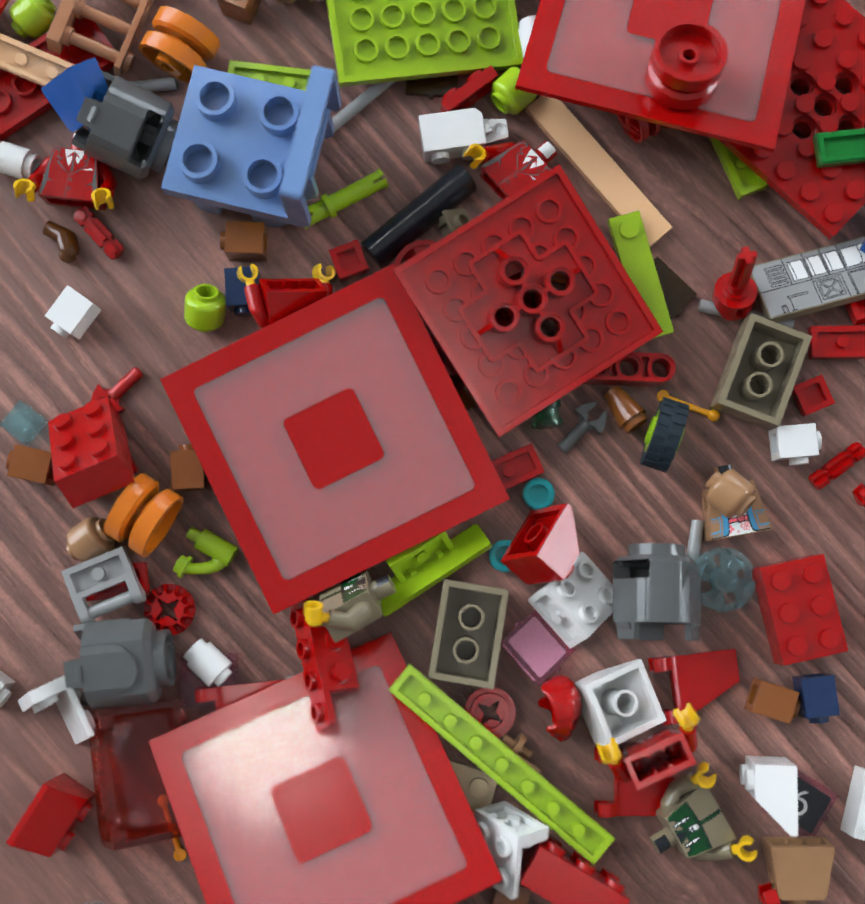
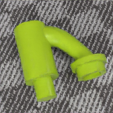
M192 526L188 530L186 538L195 542V549L212 559L207 562L192 563L193 557L181 555L174 565L173 572L177 573V577L180 579L185 574L198 575L218 572L230 566L239 551V547L206 528L201 532Z

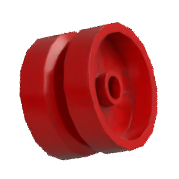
M692 19L678 20L664 26L656 36L645 74L648 91L655 100L673 109H696L706 104L714 95L719 78L726 65L728 49L725 39L715 28L705 22Z

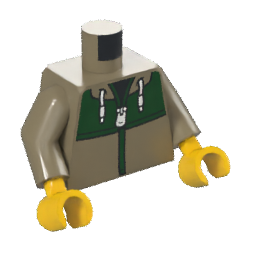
M364 570L319 592V601H306L304 603L305 620L313 627L319 626L323 622L336 643L379 619L383 615L381 599L396 593L395 585L389 575L373 581L368 571Z
M700 763L696 774L690 772L668 784L660 801L661 807L656 811V816L663 829L649 837L652 846L659 855L675 847L679 854L693 861H722L735 859L737 855L746 862L753 861L756 858L757 850L746 851L743 848L744 845L753 844L754 839L751 836L745 835L741 837L738 844L733 842L736 836L709 788L715 785L717 774L714 773L709 777L702 775L709 770L708 763Z

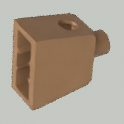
M825 836L762 837L769 882H771L772 888L776 889L779 900L788 901V904H809V901L825 900L827 898L835 846Z

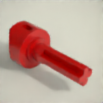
M749 247L741 248L740 253L736 256L732 272L723 274L717 279L713 289L712 300L715 308L728 321H738L746 318L752 311L758 295L757 285L751 278L757 259V252L749 251Z

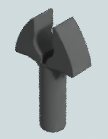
M598 402L586 403L574 410V413L579 416V422L558 444V449L562 453L567 454L587 431L595 430L598 435L602 433L607 420V410L602 413L598 420L587 422L589 418L588 412Z

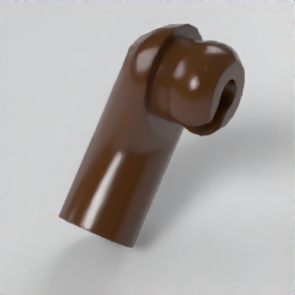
M47 221L43 228V235L58 242L60 250L58 256L61 261L73 263L80 250L76 234L59 224Z

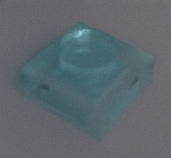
M19 400L0 423V426L24 445H29L48 420L25 402Z

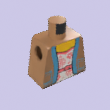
M733 464L715 467L714 473L719 471L723 474L727 470L734 469ZM753 480L748 481L754 485L755 493L753 496L757 499L741 518L737 516L726 518L706 501V494L709 489L702 490L703 521L705 522L703 529L704 542L772 529Z

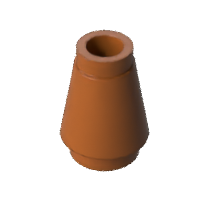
M619 385L613 387L604 395L620 430L624 429L627 434H630L647 422L646 410L622 390Z

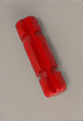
M87 206L78 208L73 218L79 226H85L83 230L100 248H105L103 252L110 259L114 260L120 257L125 250L118 239L113 240L114 235L98 217L93 218L95 214Z
M859 442L851 444L845 451L840 452L821 466V469L809 475L808 479L812 486L817 490L823 489L830 483V480H835L854 466V462L862 460L865 457V448Z

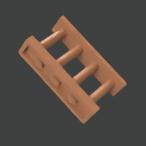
M62 0L46 36L48 50L61 55L64 45L68 47L70 44L114 62V76L122 78L124 71L130 72L133 66L135 54L132 51L154 0H119L137 8L131 24L86 5L87 2L85 0ZM84 17L126 35L121 50L118 51L76 33L75 28H72L76 18L81 19Z

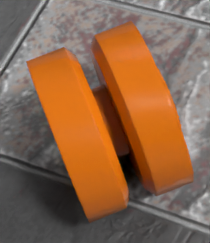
M160 6L151 23L155 31H147L138 49L156 67L170 76L189 84L194 65L207 68L204 61H212L221 43L210 29L192 16L169 6Z
M141 473L134 478L135 483L128 485L116 500L105 521L103 531L117 542L129 539V549L145 558L159 546L172 528L182 509L184 498L170 488L159 492V482L146 473Z

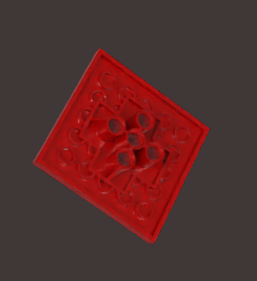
M806 0L774 152L771 153L719 140L829 240L865 204V163L817 168L813 136L816 133L865 128V17L846 0ZM836 87L842 89L844 94L838 92ZM791 88L798 90L801 93V95L798 96L795 93H793ZM814 109L822 111L824 117L818 115ZM793 131L800 132L804 139L798 138Z
M560 164L393 269L394 275L415 305L420 316L497 437L504 435L663 332ZM507 264H515L520 268L521 276L519 280H511L506 276L505 267ZM553 274H559L564 277L566 287L563 291H558L552 287L551 277ZM525 292H533L537 295L538 305L535 309H530L524 305L523 295ZM504 309L510 314L511 322L507 327H502L496 323L495 313L497 310ZM544 319L551 320L555 324L556 332L552 337L545 336L541 331V323Z

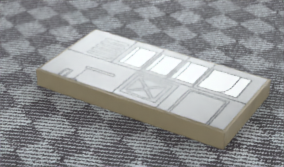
M865 236L754 265L751 278L757 285V299L765 318L777 323L864 300L865 253L859 249L865 240Z

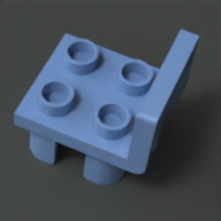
M194 65L161 185L164 194L193 201L197 207L208 213L220 215L222 208L249 214L254 222H264L267 227H281L286 224L309 227L312 218L306 201L318 197L319 191L314 177L323 139L334 135L335 129L331 111H339L342 103L336 70L313 65L306 91Z

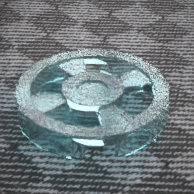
M714 548L706 551L697 559L696 563L698 564V573L701 581H709L713 588L707 593L701 591V603L713 611L728 612L742 608L751 599L755 589V581H752L751 572L753 566L743 553L733 548ZM714 555H720V567L714 562ZM743 568L745 578H738L737 571ZM733 592L737 599L725 605L724 593Z

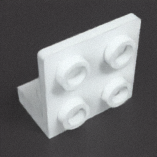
M580 552L574 563V570L568 578L562 581L547 583L527 601L571 649L590 637L613 613V584L584 552Z
M65 675L29 691L17 700L22 712L32 708L34 714L56 703L75 744L95 736L93 732L95 728L94 719L88 710H83L79 702V698H81L80 689L66 688Z
M507 801L475 809L474 817L503 881L492 887L509 899H516L519 896L522 848H530L534 844L548 840L549 827Z

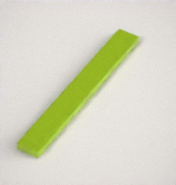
M409 663L388 688V691L593 865L615 840L613 835Z

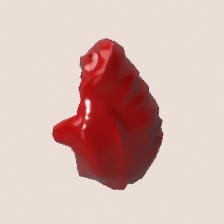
M557 675L542 684L541 688L542 692L545 693V697L539 699L537 703L539 707L551 712L553 725L548 726L547 731L558 741L564 742L572 736V731L579 721L583 703L582 695L574 682L568 677Z

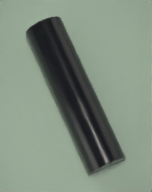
M456 164L362 241L361 246L382 269L406 245L416 241L439 222V217L443 216L442 211L455 209L477 190L474 180L461 165Z

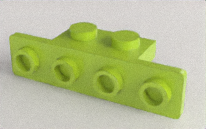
M472 525L451 540L444 531L387 559L386 562L396 575L391 578L395 585L396 593L381 599L383 616L387 617L491 549L492 544L479 525Z

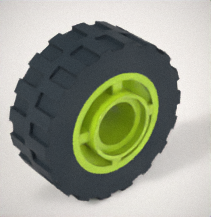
M665 397L662 398L645 436V445L640 465L664 473L667 472L683 438L689 405Z

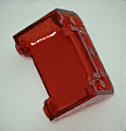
M179 699L90 712L95 722V728L93 729L95 736L89 738L98 829L102 845L116 851L182 837L148 742L181 727V725H185L186 713L184 706L180 705Z

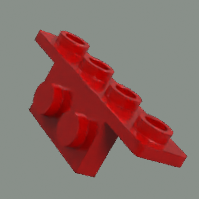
M307 598L291 607L290 623L295 628L297 638L296 652L298 658L302 661L304 671L303 685L305 690L308 691L311 704L310 718L315 724L316 732L321 733L336 724L330 694L351 692L356 690L359 685L348 637L335 643L326 626H310L304 616V603L310 601Z

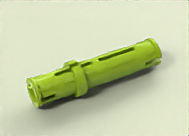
M377 169L375 172L329 196L326 193L320 196L321 200L308 206L310 215H312L310 226L329 216L332 219L337 216V212L389 187L386 178L373 183L383 178L384 174L381 169Z

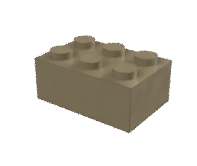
M753 313L749 314L741 321L709 408L768 431L779 427L812 336Z
M447 579L443 580L428 672L429 679L494 689L509 590Z

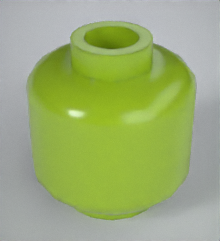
M17 0L9 9L13 20L11 26L23 38L30 36L31 38L38 39L49 31L57 8L51 0Z
M518 67L507 69L492 83L491 100L496 108L505 115L508 113L512 115L521 113L537 97V94L515 89L520 72Z
M199 284L186 293L184 319L191 328L202 333H208L220 328L224 324L226 297L217 287L211 284Z

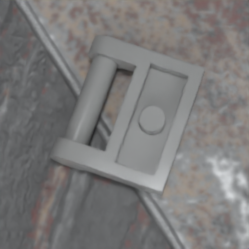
M121 546L61 571L82 624L95 621V618L131 603L140 604L147 600L126 546ZM126 582L128 591L95 605H88L87 597Z

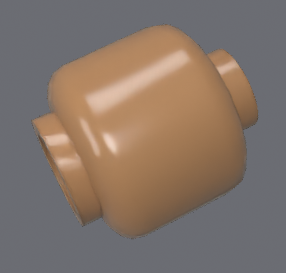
M734 469L727 470L723 474L719 471L715 472L705 485L709 489L706 494V501L726 518L734 516L741 518L757 499L753 496L755 493L754 485Z
M90 516L68 531L66 548L73 559L85 562L114 549L115 540L107 536L103 531L106 519Z

